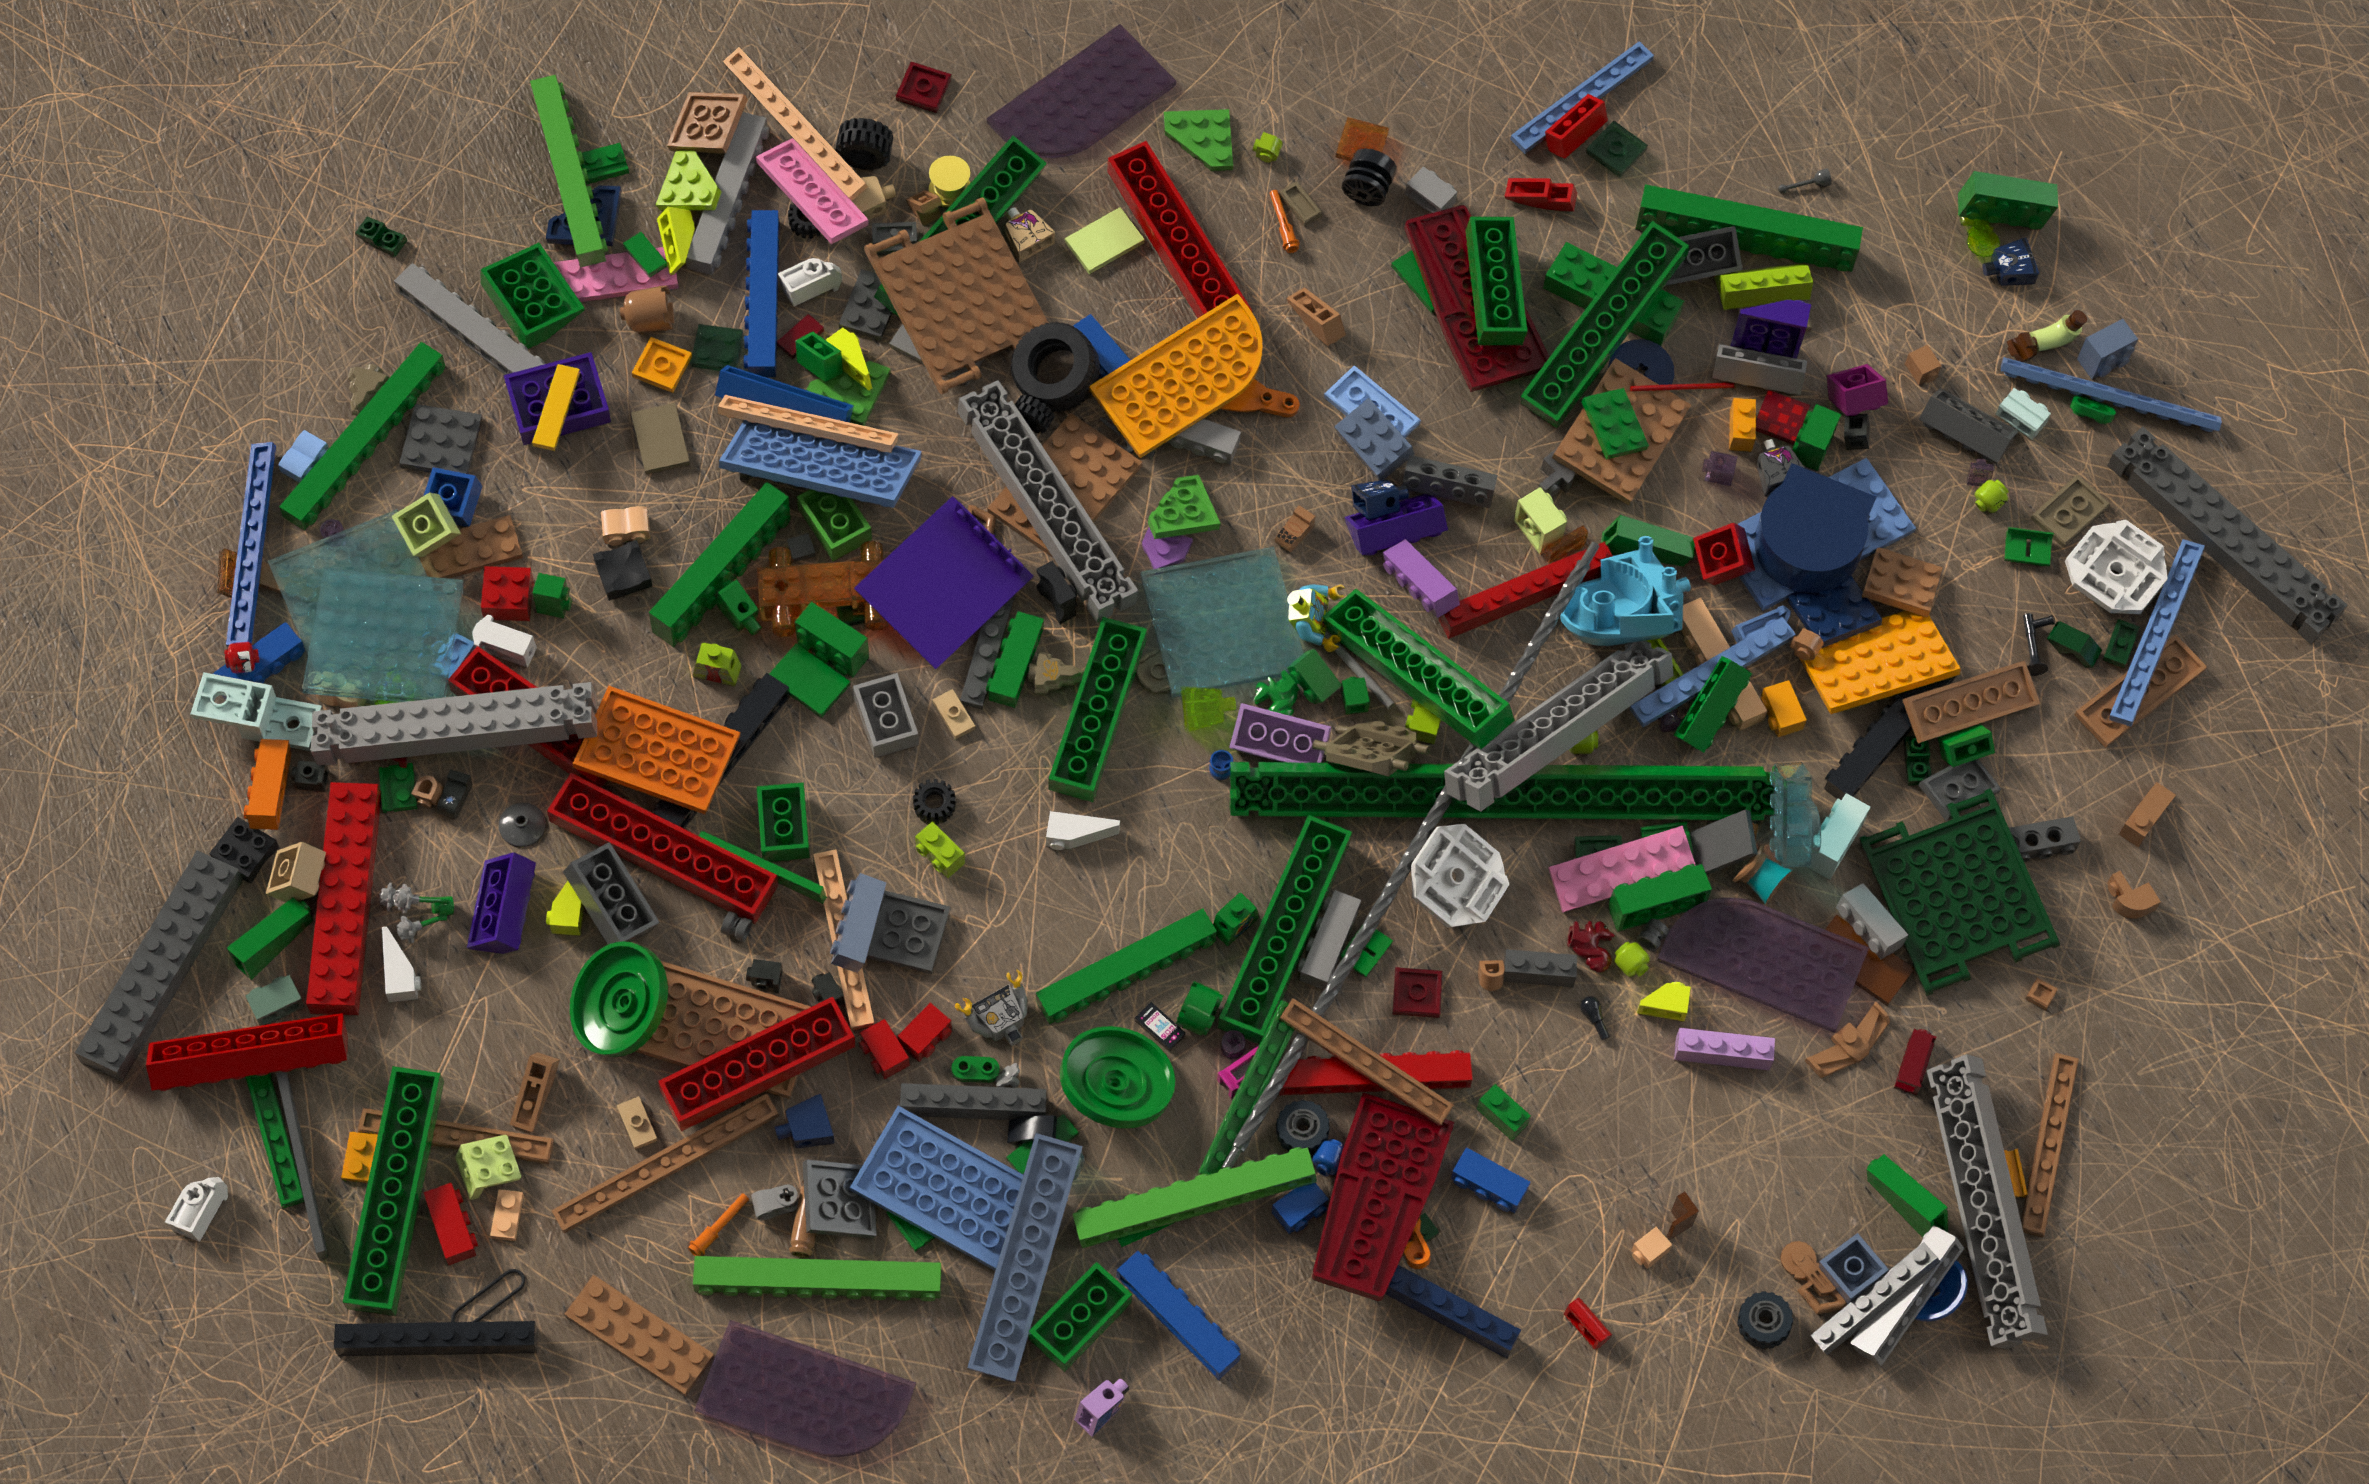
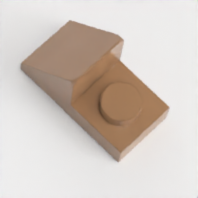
M923 190L906 199L922 225H926L941 217L938 206L942 205V201L938 195Z

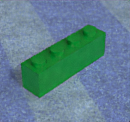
M1020 611L1017 612L1015 619L1011 618L1008 626L1010 634L1008 639H1003L1000 649L1003 653L1001 658H996L993 671H995V675L993 678H989L986 691L989 692V701L1016 708L1029 672V665L1033 661L1044 630L1043 618Z
M1721 656L1674 733V736L1704 753L1712 745L1715 734L1724 725L1726 716L1737 704L1740 693L1748 686L1753 673L1734 661Z

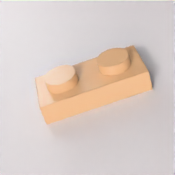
M498 1190L490 1234L491 1239L516 1241L524 1197L523 1192Z

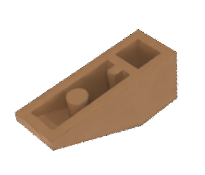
M1305 287L1287 297V302L1312 333L1327 346L1346 336L1340 314Z
M2156 782L2126 821L2119 835L2139 848L2176 794Z
M538 1052L529 1057L510 1125L534 1132L553 1085L560 1059Z

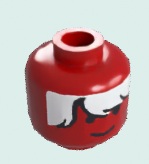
M250 642L231 643L228 646V650H224L226 668H230L233 673L251 672L255 669V663H260L258 649H253Z

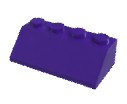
M1422 494L1399 501V511L1372 519H1367L1363 514L1356 513L1346 516L1345 522L1355 548L1362 555L1370 556L1376 554L1378 550L1389 549L1405 539L1409 543H1415L1420 541V538L1427 536L1436 537L1441 535V532L1448 531L1443 505L1433 495Z
M515 852L485 860L467 944L468 949L500 954L519 949L522 941L523 925L526 921L527 905L530 900V890L535 877L536 862Z

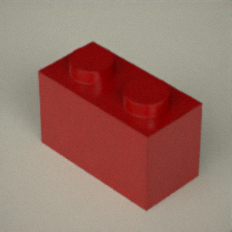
M930 1002L898 1035V1041L903 1049L920 1062L924 1057H930L936 1049L935 1046L940 1041H945L951 1035L952 1020Z
M885 1019L860 1032L861 1041L858 1042L865 1055L869 1053L873 1060L870 1063L877 1075L881 1073L883 1078L887 1079L910 1066L907 1053Z

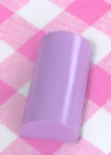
M1241 703L1229 748L1280 762L1323 763L1325 758L1324 751L1313 749V742L1316 739L1329 742L1332 727Z

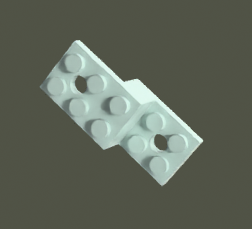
M203 673L190 715L194 719L236 726L243 739L259 742L261 739L289 740L290 748L311 751V736L315 735L312 729V712L323 711V708L320 705L276 697L272 685ZM219 695L227 697L226 701L222 704L214 702L215 698ZM291 720H298L300 722L294 729L287 727Z

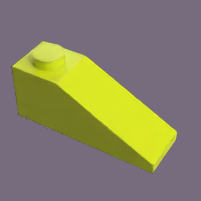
M667 207L657 218L669 273L674 275L685 264L695 227L691 210Z
M841 328L827 338L826 341L841 351L843 371L869 391L872 389V384L859 345V339L854 333Z
M569 881L566 882L552 902L551 911H547L546 924L550 925L552 934H581L584 905Z

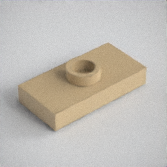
M953 689L932 699L934 706L954 739L975 730L973 721Z
M639 1096L617 1105L635 1150L658 1141Z

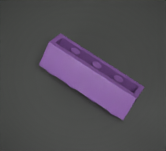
M1406 539L1383 552L1385 560L1383 566L1389 575L1393 574L1400 586H1405L1411 596L1422 603L1427 612H1431L1438 618L1460 605L1457 589Z

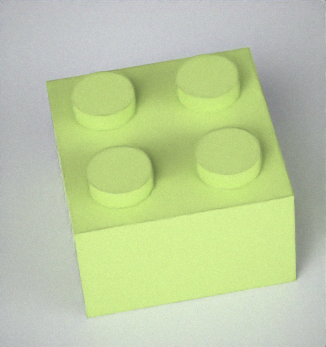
M1540 487L1518 500L1514 522L1541 555L1562 542L1567 518L1562 510L1556 508L1550 494L1545 493Z
M428 493L392 515L413 556L424 557L461 534L439 494Z

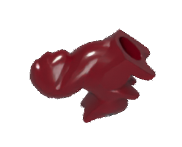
M1574 921L1573 926L1569 927L1567 946L1572 948L1579 957L1586 959V965L1590 967V970L1601 973L1609 969L1611 955L1606 949L1599 947V941H1611L1615 935L1601 921L1596 922L1594 927L1592 921H1588L1585 929H1580L1579 923Z

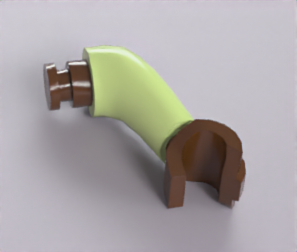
M2076 310L2072 315H2064L2051 326L2030 333H2020L2018 337L2007 341L2009 346L2007 349L2010 355L2015 357L2017 361H2028L2037 355V351L2050 350L2073 342L2082 332V325L2087 322V317L2082 311Z

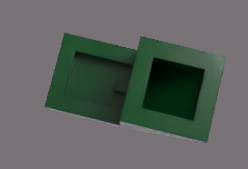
M2061 621L2056 622L2047 637V640L2059 654L2073 653L2085 668H2092L2102 652V649L2090 635Z

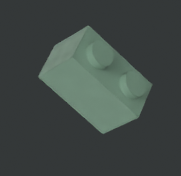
M290 975L277 977L271 984L264 987H256L249 994L245 995L259 1026L268 1025L305 1007Z

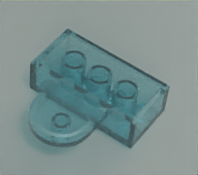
M1802 762L1775 763L1774 772L1770 773V782L1774 786V794L1770 795L1771 808H1774V816L1770 817L1771 830H1774V838L1770 839L1771 852H1774L1776 860H1779L1783 868L1811 866V854L1819 853L1821 848L1820 817L1818 809L1811 799L1812 777Z

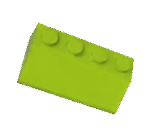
M1801 263L1740 270L1714 276L1724 310L1759 306L1784 300H1810L1813 287L1809 266Z

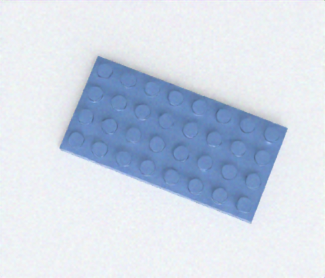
M744 420L720 458L719 468L894 508L921 460L922 451L895 445L891 453L880 452L876 449L858 447L849 443L836 442L827 438H818L809 434L795 433L791 430L773 428L769 425L751 423Z
M1867 458L1828 477L1877 496L1869 514L1868 536L1860 560L1874 554L1877 548H1885L1915 532L1916 527ZM1760 512L1738 523V525L1745 528L1755 571L1739 577L1761 610L1764 611L1799 591L1789 589L1777 583L1764 571L1758 561L1754 539L1761 515Z
M897 1106L849 1190L996 1271L1023 1174L904 1108Z

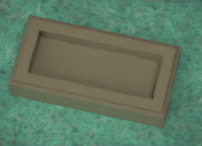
M1297 181L1279 191L1280 198L1304 227L1322 217V211Z

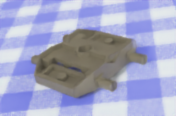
M1370 721L1350 727L1338 724L1336 725L1335 733L1341 735L1331 742L1319 741L1317 739L1313 742V749L1324 751L1326 762L1338 763L1388 777L1396 772L1397 769L1407 771L1408 762L1416 757V753L1425 755L1430 753L1429 745L1416 742V732L1406 730L1403 726L1393 727L1385 725L1381 721Z

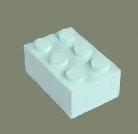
M1847 793L1842 800L1837 799L1829 817L1825 818L1818 835H1815L1805 855L1808 858L1806 867L1830 880L1862 828L1871 807Z

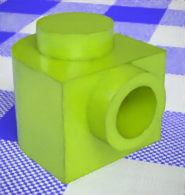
M1263 132L1261 139L1255 140L1252 151L1256 152V157L1267 163L1277 160L1283 142L1278 137Z

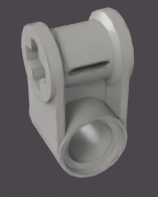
M787 1184L753 1193L751 1198L756 1219L768 1220L796 1211L799 1199L796 1188ZM790 1195L791 1201L786 1202V1196Z

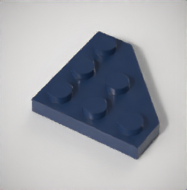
M598 185L592 190L594 199H590L591 204H596L599 216L595 217V221L601 222L603 234H600V239L605 238L607 246H613L622 190L621 186ZM565 212L558 217L555 215L549 219L546 233L547 243L574 245Z

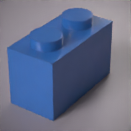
M1313 1183L1293 1189L1272 1205L1271 1213L1290 1235L1294 1231L1300 1232L1308 1225L1307 1221L1314 1216L1315 1218L1322 1216L1327 1211L1326 1207L1328 1206L1329 1199L1319 1186Z

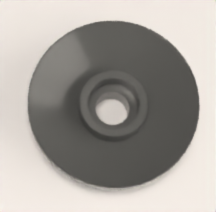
M517 803L511 805L502 813L498 827L500 835L508 844L516 847H527L536 843L543 836L546 829V820L542 811L535 805ZM525 819L523 824L517 823L518 820Z

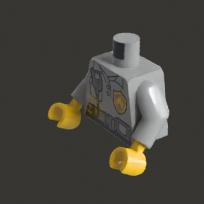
M1017 969V979L1012 980L1009 972L1006 975L1008 981L1013 984L1012 988L1008 984L974 1004L969 999L962 998L966 1003L964 1009L958 1003L955 1004V1009L964 1013L963 1017L973 1032L985 1038L991 1037L994 1041L1006 1037L1011 1046L1018 1044L1023 1039L1018 1029L1024 1025V1018L1027 1015L1028 999L1024 986L1020 983L1023 978L1022 973Z

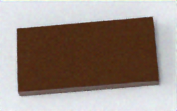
M1837 914L1809 950L1815 957L1886 1006L1889 1005L1915 969L1893 953L1880 959L1876 953L1871 951L1869 945L1862 937L1854 931V928Z

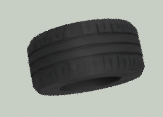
M1050 322V324L1045 323L1039 327L1036 326L1034 329L1032 328L1030 332H1027L1022 337V340H1019L1016 349L1013 351L1014 354H1012L1011 373L1019 391L1023 396H1032L1035 400H1040L1039 402L1046 404V407H1049L1052 412L1066 411L1075 408L1077 405L1079 406L1081 402H1084L1092 394L1089 389L1090 385L1099 380L1100 361L1095 348L1081 331L1067 323ZM1060 350L1069 351L1073 354V368L1065 379L1054 384H1044L1038 380V367L1047 355Z

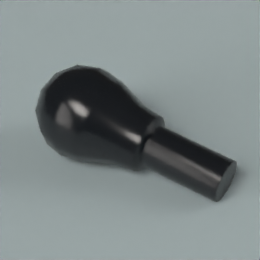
M1594 996L1585 997L1580 1004L1581 1012L1595 1026L1601 1041L1608 1039L1610 1035L1603 1022L1601 1002Z

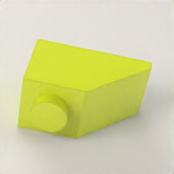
M1681 982L1666 983L1640 1001L1637 1014L1685 1021L1691 987L1685 986Z

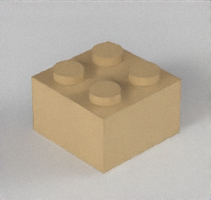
M304 842L277 850L266 894L283 902H287L292 897L297 901H301L315 896L319 889L318 881L321 870L325 866L324 858L326 852Z

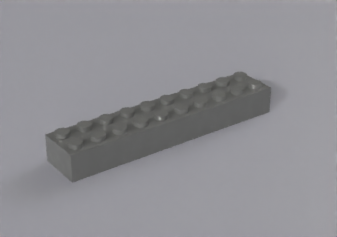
M198 850L196 851L75 1051L80 1063L121 1082L124 1081L241 885L243 878L238 868Z

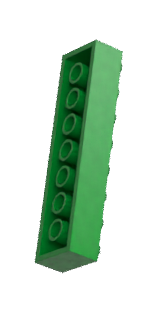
M768 482L762 486L649 611L651 628L654 634L672 647H675L678 642L681 643L685 640L688 631L693 625L697 626L701 622L703 614L716 605L718 592L732 583L737 577H741L745 573L747 565L752 560L758 559L765 545L771 544L776 537V533L789 524L791 515L787 495Z
M1102 617L1048 779V790L1094 802L1147 639L1146 628Z

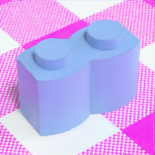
M305 430L302 431L292 447L279 462L280 472L300 483L329 449L328 444Z

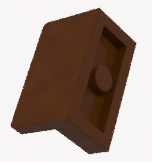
M1685 1191L1676 1197L1671 1209L1676 1220L1672 1222L1666 1236L1669 1240L1692 1227L1699 1212Z

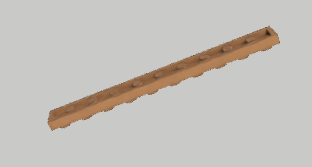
M765 1094L551 1210L562 1232L566 1233L779 1117V1114L769 1096Z

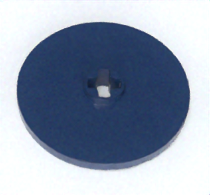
M1644 339L1627 341L1618 347L1609 360L1608 368L1616 358L1636 371L1638 367L1646 370L1644 376L1659 385H1672L1675 374L1673 361L1664 348L1652 341Z

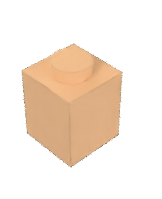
M1655 1227L1634 1243L1631 1250L1633 1252L1632 1256L1639 1265H1644L1648 1269L1669 1253L1672 1244Z

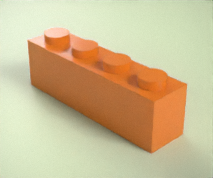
M261 739L259 748L255 749L254 760L256 767L251 769V781L253 783L252 786H248L247 791L249 805L244 807V819H248L250 829H279L292 756L289 740Z

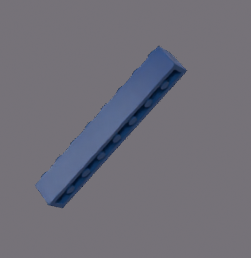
M752 210L751 219H747V232H751V238H747V252H751L750 258H746V270L750 271V277H746V290H750V295L745 296V309L749 310V316H745V329H749V335L744 336V348L748 349V355H744V369H748V372L763 377H776L780 224L778 210Z

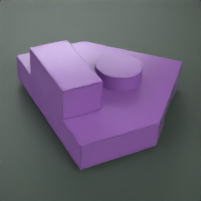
M1148 527L1142 541V548L1156 573L1172 564L1184 562L1193 539L1184 535L1154 539L1150 527Z

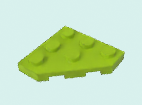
M676 150L656 202L659 210H665L667 207L685 210L716 209L722 191L695 150Z

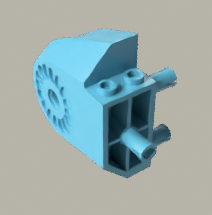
M1642 536L1638 540L1639 550L1601 559V578L1579 584L1566 609L1560 615V619L1577 639L1592 645L1612 646L1664 638L1675 631L1682 630L1683 592L1690 591L1689 580L1687 577L1676 580L1677 570L1673 567L1664 568L1653 554V539L1649 536Z

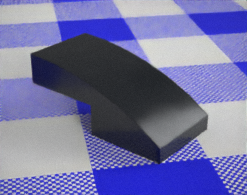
M1046 1115L1009 1120L1007 1143L1018 1145L1033 1142L1036 1133L1056 1138L1057 1117Z

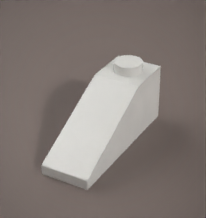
M1050 811L1046 846L1054 850L1072 849L1117 835L1120 831V820Z
M382 927L387 999L389 1002L418 999L417 991H421L420 976L416 977L412 965L389 929Z

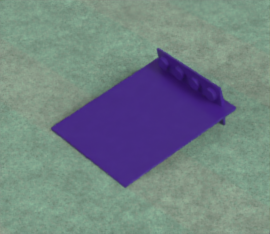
M952 496L854 589L934 669H937L1034 576L1011 554L1012 549L1007 550L994 537V534H991Z

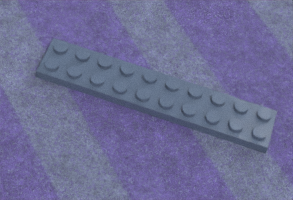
M1038 1133L1035 1134L967 1367L968 1370L1015 1383L1083 1146Z

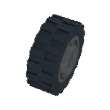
M1301 1100L1293 1101L1290 1105L1287 1104L1283 1111H1280L1276 1122L1277 1139L1283 1149L1289 1152L1293 1148L1301 1147L1304 1149L1308 1147L1309 1153L1315 1154L1322 1142L1328 1141L1330 1122L1329 1118H1327V1113L1322 1110L1320 1105H1316L1312 1101ZM1300 1125H1305L1309 1129L1306 1131H1300L1297 1129V1127Z
M1766 1291L1756 1292L1751 1297H1747L1741 1305L1737 1321L1739 1332L1743 1335L1744 1340L1751 1343L1754 1347L1757 1346L1760 1349L1774 1348V1346L1781 1345L1788 1338L1793 1324L1792 1309L1790 1310L1788 1302H1785L1780 1295H1775L1773 1292L1767 1293ZM1763 1316L1768 1317L1771 1323L1764 1324L1759 1318Z

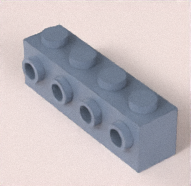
M862 873L858 875L855 881H850L847 893L850 894L849 900H845L841 910L844 918L839 921L836 928V934H839L837 941L833 942L830 954H833L831 964L856 973L865 964L886 882Z

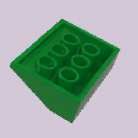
M540 243L480 269L481 286L520 343L526 346L527 349L546 341L585 311L584 306Z

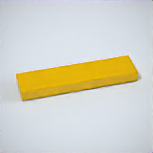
M557 364L532 441L534 447L555 451L580 375V369Z

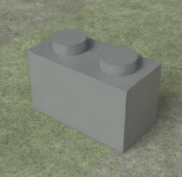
M1423 166L1408 181L1405 195L1429 213H1434L1451 208L1456 203L1457 191L1451 184L1441 180L1434 171H1429Z

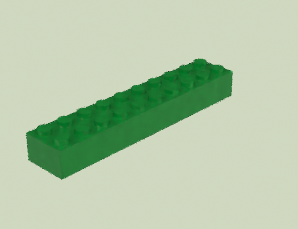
M1012 136L945 212L956 211L975 203L977 199L983 197L997 225L1006 212L1012 208L1040 176L1047 163L1015 136ZM979 211L955 220V223L958 226L980 217L981 214ZM943 216L938 219L920 241L948 230ZM881 284L874 298L899 317Z
M1647 184L1644 187L1635 228L1644 232L1649 224L1654 221L1674 236L1683 237L1735 226L1739 250L1749 251L1752 254L1769 255L1776 259H1789L1797 263L1814 264L1818 267L1835 268L1842 272L1853 271L1863 232V227Z
M1652 221L1520 396L1521 404L1558 429L1686 258L1689 252V245Z
M1358 589L1353 590L1323 616L1327 630L1332 635L1339 636L1341 644L1480 750L1515 721L1510 704Z
M1308 815L1220 1014L1218 1029L1260 1045L1273 1015L1284 997L1350 845L1351 831Z
M392 1066L343 1297V1304L348 1310L396 1316L444 1086V1079L441 1073Z

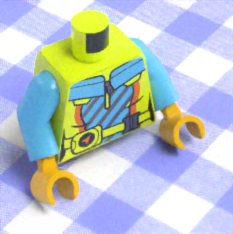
M1310 584L1301 587L1300 590L1293 591L1287 599L1290 604L1289 622L1298 632L1299 637L1304 641L1319 646L1323 644L1328 652H1333L1339 648L1335 644L1341 641V639L1337 635H1332L1328 639L1325 638L1326 625L1323 616L1328 612L1329 599L1327 595L1334 601L1345 597L1337 592L1345 589L1343 585L1339 584L1329 589L1328 586Z

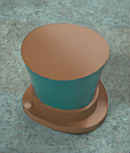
M1761 844L1757 849L1758 855L1751 857L1749 862L1732 881L1734 883L1742 881L1748 884L1763 903L1767 905L1793 870L1768 859L1767 855L1764 854V846Z

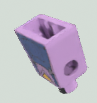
M1119 1379L1112 1384L1109 1380H1105L1080 1402L1074 1420L1091 1437L1120 1410L1124 1394L1129 1391L1126 1382Z

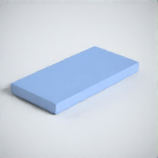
M1353 366L1324 393V398L1345 416L1349 415L1365 400L1370 398L1404 438L1419 426L1421 422L1418 417L1356 366Z

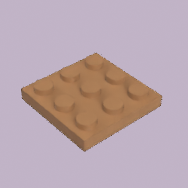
M689 92L667 147L670 151L695 150V152L727 153L747 103V97L744 94Z
M1879 547L1875 551L1862 597L1928 617L1943 567Z

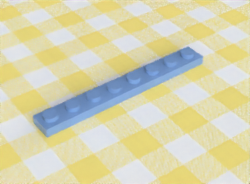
M1640 41L1514 132L1510 140L1526 154L1545 140V131L1587 94L1601 99L1650 63L1654 55Z
M1781 617L1630 706V711L1641 726L1645 727L1696 697L1721 656L1745 668L1788 643L1796 634L1786 620Z

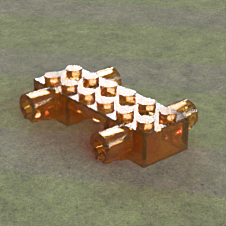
M878 541L864 542L860 546L861 561L792 565L791 551L788 548L776 547L771 549L768 553L769 567L757 568L761 621H772L774 635L791 637L796 631L795 619L801 615L810 602H813L819 607L852 605L853 615L865 614L866 628L871 631L883 630L888 626V622L854 589L884 560L883 545Z

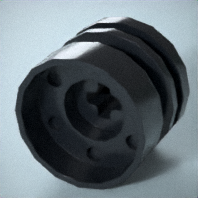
M1366 148L1359 149L1352 157L1349 170L1345 174L1341 188L1346 196L1359 204L1379 206L1386 199V194L1396 174L1397 166L1389 156L1380 151Z

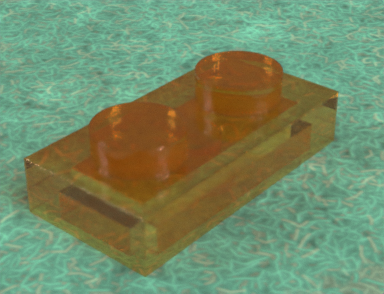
M1582 525L1546 546L1544 553L1546 561L1551 563L1554 560H1561L1571 550L1582 548L1586 544L1588 530Z
M224 548L219 551L217 593L232 598L237 553Z

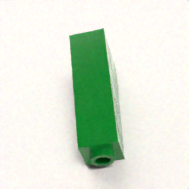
M1619 515L1602 532L1601 543L1605 542L1614 556L1639 550L1638 540L1642 536H1649L1653 539V554L1660 563L1684 567L1690 560L1694 559L1696 554L1694 537L1623 515Z
M293 897L227 947L234 966L250 980L256 977L313 921L310 914L311 908L304 901L298 902Z
M1885 1154L1869 1163L1867 1167V1181L1922 1238L1930 1231L1933 1225L1946 1232L1949 1231L1948 1207Z

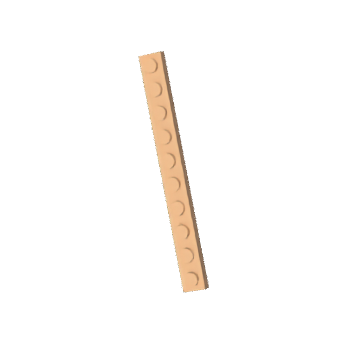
M740 47L723 61L851 201L868 188L866 183Z

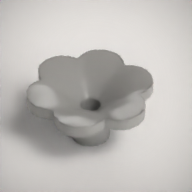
M1017 1063L1007 1066L1002 1070L995 1080L997 1087H1004L1010 1084L1015 1088L1019 1085L1020 1081L1016 1076L1020 1073V1069Z

